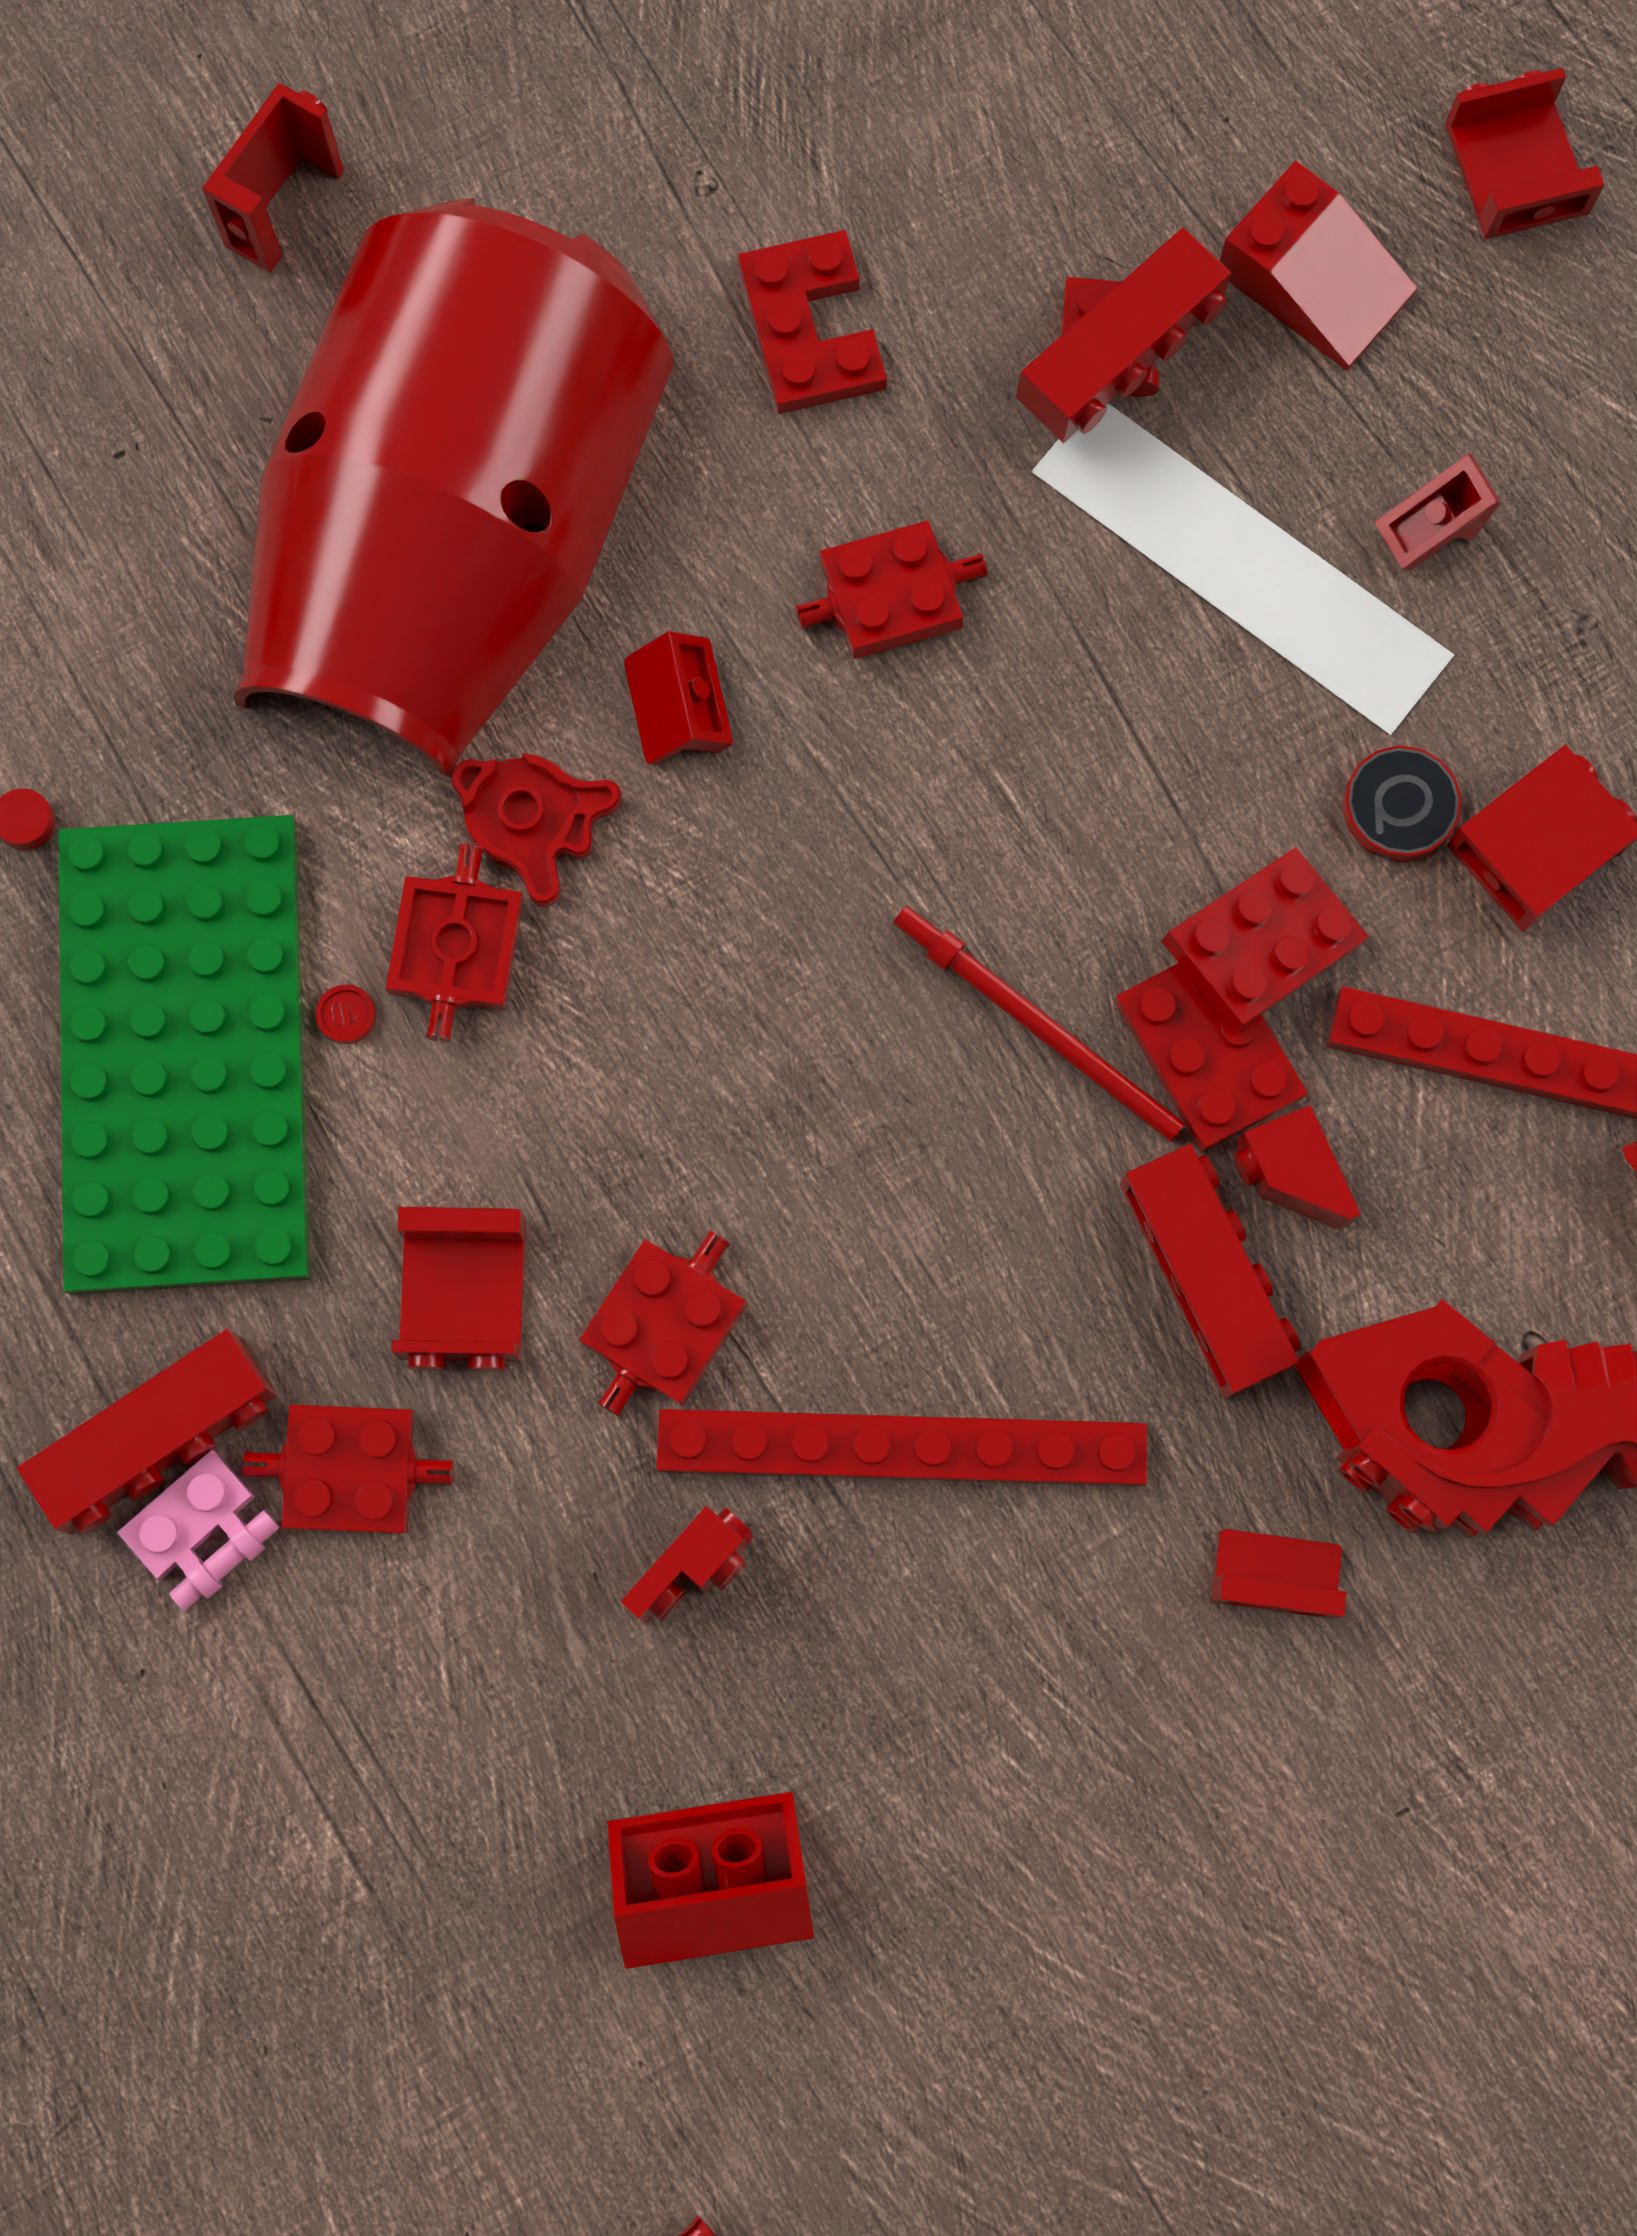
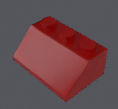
M793 1791L607 1821L613 1912L625 1969L815 1939Z

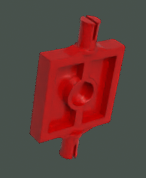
M926 520L820 550V563L828 583L827 597L795 605V611L801 629L834 620L837 627L845 634L854 660L962 629L963 615L955 595V585L980 577H987V567L985 560L983 561L982 553L949 562L947 557L938 548L930 522Z
M468 843L459 844L455 876L435 880L405 876L385 989L389 995L417 998L432 1005L425 1037L433 1041H438V1036L441 1042L451 1041L450 1036L456 1008L461 1009L475 1006L504 1011L506 1008L524 897L521 891L492 888L478 880L484 849L475 844H472L471 850Z
M709 1230L691 1260L672 1256L644 1239L579 1339L584 1346L607 1359L617 1373L602 1398L598 1400L597 1403L619 1417L620 1412L637 1386L642 1389L658 1391L680 1406H684L748 1306L746 1300L721 1286L711 1273L726 1248L730 1246L726 1239L721 1236L718 1237L715 1232Z
M289 1404L287 1438L281 1453L245 1451L243 1462L267 1463V1467L242 1466L244 1477L279 1478L283 1491L281 1528L407 1533L409 1501L416 1485L437 1484L452 1486L454 1475L431 1474L430 1470L454 1471V1460L418 1459L413 1442L415 1410Z

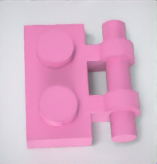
M211 1450L117 1533L156 1579L162 1580L177 1566L184 1571L187 1578L169 1592V1595L182 1610L186 1611L202 1596L209 1599L223 1586L220 1580L245 1558L252 1561L265 1549L262 1543L276 1532L280 1526L265 1509L248 1524L241 1519L237 1513L255 1498V1495L218 1452ZM222 1528L230 1540L204 1562L195 1550Z

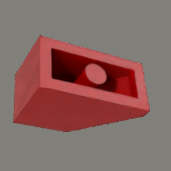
M1311 1105L1245 1131L1237 1141L1238 1152L1234 1153V1162L1238 1173L1246 1186L1254 1184L1261 1199L1336 1229L1349 1226L1361 1215Z

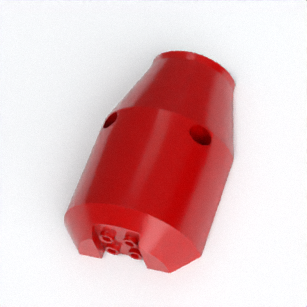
M474 198L453 200L392 215L378 220L365 231L261 477L243 674L234 694V701L237 706L247 709L253 693L274 692L302 697L337 708L366 720L405 741L428 758L441 775L451 778L459 756L582 600L674 366L673 356L668 343L635 281L624 266L606 249L583 233L570 239L555 230L518 215L476 206Z

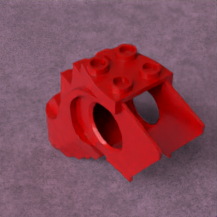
M1441 1299L1435 1307L1322 1339L1311 1351L1304 1352L1299 1358L1300 1363L1294 1366L1343 1449L1336 1457L1341 1463L1338 1472L1358 1490L1367 1493L1370 1489H1373L1391 1503L1386 1508L1387 1514L1401 1527L1413 1534L1420 1527L1432 1533L1438 1531V1529L1447 1528L1452 1524L1467 1537H1474L1478 1533H1487L1507 1510L1533 1531L1539 1530L1543 1524L1547 1527L1553 1526L1602 1468L1618 1490L1637 1489V1351H1633L1631 1343L1601 1347L1599 1342L1596 1341L1568 1349L1567 1340L1563 1339L1537 1345L1520 1354L1518 1362H1516L1499 1348L1492 1339L1445 1300ZM1424 1379L1440 1381L1451 1387L1461 1399L1465 1411L1464 1428L1458 1440L1448 1448H1436L1421 1440L1409 1426L1404 1410L1405 1392L1409 1384Z

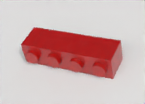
M1182 227L1020 372L1016 398L1063 444L1078 430L1086 434L1103 418L1107 411L1106 405L1118 394L1125 398L1139 387L1147 376L1148 372L1146 369L1159 357L1163 361H1167L1179 351L1187 340L1188 335L1186 333L1199 321L1203 325H1207L1218 316L1228 301L1224 295L1232 272Z
M1190 1143L1125 1173L1119 1185L1224 1399L1231 1398L1289 1371L1300 1363L1295 1353L1301 1350L1298 1336L1286 1317L1278 1319L1268 1297L1273 1296L1271 1282L1265 1270L1258 1262L1251 1265L1241 1243L1246 1241L1244 1228L1233 1209L1224 1210L1214 1190L1219 1188V1180L1207 1156L1202 1155L1198 1157Z
M227 1328L16 1467L55 1530L68 1534L77 1531L79 1535H83L105 1523L112 1516L109 1508L128 1495L132 1500H136L160 1486L164 1482L161 1473L182 1460L184 1465H189L204 1457L216 1447L217 1444L213 1439L233 1425L236 1430H242L261 1419L268 1412L265 1404L277 1397V1394L240 1337Z

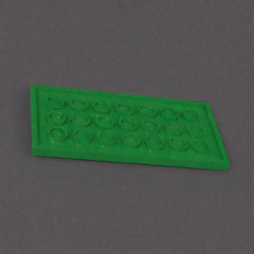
M293 815L58 829L63 1291L68 1295L310 1280L297 822Z

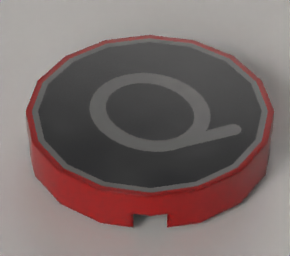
M1397 745L1377 750L1358 764L1346 785L1342 811L1348 831L1362 848L1374 855L1379 853L1385 857H1392L1390 860L1408 862L1425 858L1445 844L1459 821L1462 797L1455 776L1441 759L1421 748Z

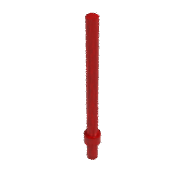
M908 905L900 911L893 924L928 951L926 958L944 972L950 968L1168 1141L1171 1142L1185 1125L1183 1121L964 950L965 942L948 929L942 933Z

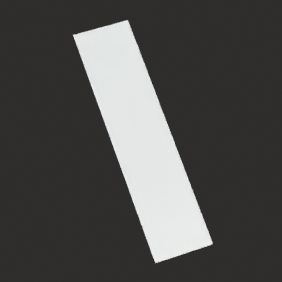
M1109 403L1106 405L1107 411L1093 429L1086 434L1078 430L1064 444L1058 439L1031 471L1389 735L1394 732L1454 656L1452 652Z

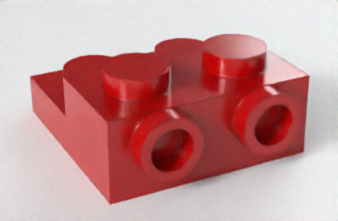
M705 1506L620 1602L646 1624L653 1615L662 1622L686 1596V1593L680 1587L686 1578L704 1594L713 1585L722 1592L745 1567V1559L740 1554L754 1537L752 1535L753 1532L726 1507L716 1515Z

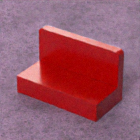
M667 631L624 659L625 672L644 758L647 764L659 765L684 749L720 753L734 745L710 638Z
M1223 1529L1218 1534L1211 1602L1328 1619L1344 1617L1347 1592L1338 1590L1342 1548L1340 1545Z

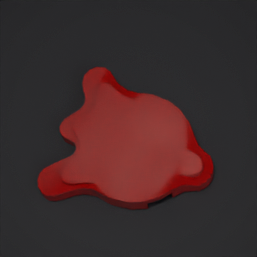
M522 753L523 758H511L498 762L497 758L488 761L474 759L462 761L453 770L451 782L454 791L461 799L465 825L472 843L483 847L484 851L482 854L493 863L516 872L524 882L530 900L536 906L549 907L553 905L561 895L559 875L556 867L557 858L563 854L570 855L576 859H583L590 855L593 847V824L599 818L614 813L621 806L622 796L620 787L614 781L607 779L597 781L576 779L566 774L557 764L541 756Z

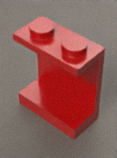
M1563 68L1543 73L1539 70H1532L1519 75L1514 80L1493 85L1477 83L1457 93L1445 126L1485 240L1588 215L1591 213L1605 185L1598 165L1578 169L1555 104L1566 79Z
M281 83L277 84L202 187L224 246L269 273L272 272L283 255L266 207L295 166L303 158L337 179L344 172L326 106L313 94L303 90L297 93Z
M1565 744L1459 827L1446 846L1524 933L1539 921L1555 903L1615 855L1619 857L1628 850L1637 840V818L1628 804L1619 798H1613L1598 781V774L1593 765L1585 757L1578 754L1575 755Z
M398 1207L397 1231L404 1238L399 1340H392L391 1352L399 1360H408V1369L419 1371L444 1370V1361H469V1370L501 1372L505 1371V1362H521L526 1218L521 1209Z

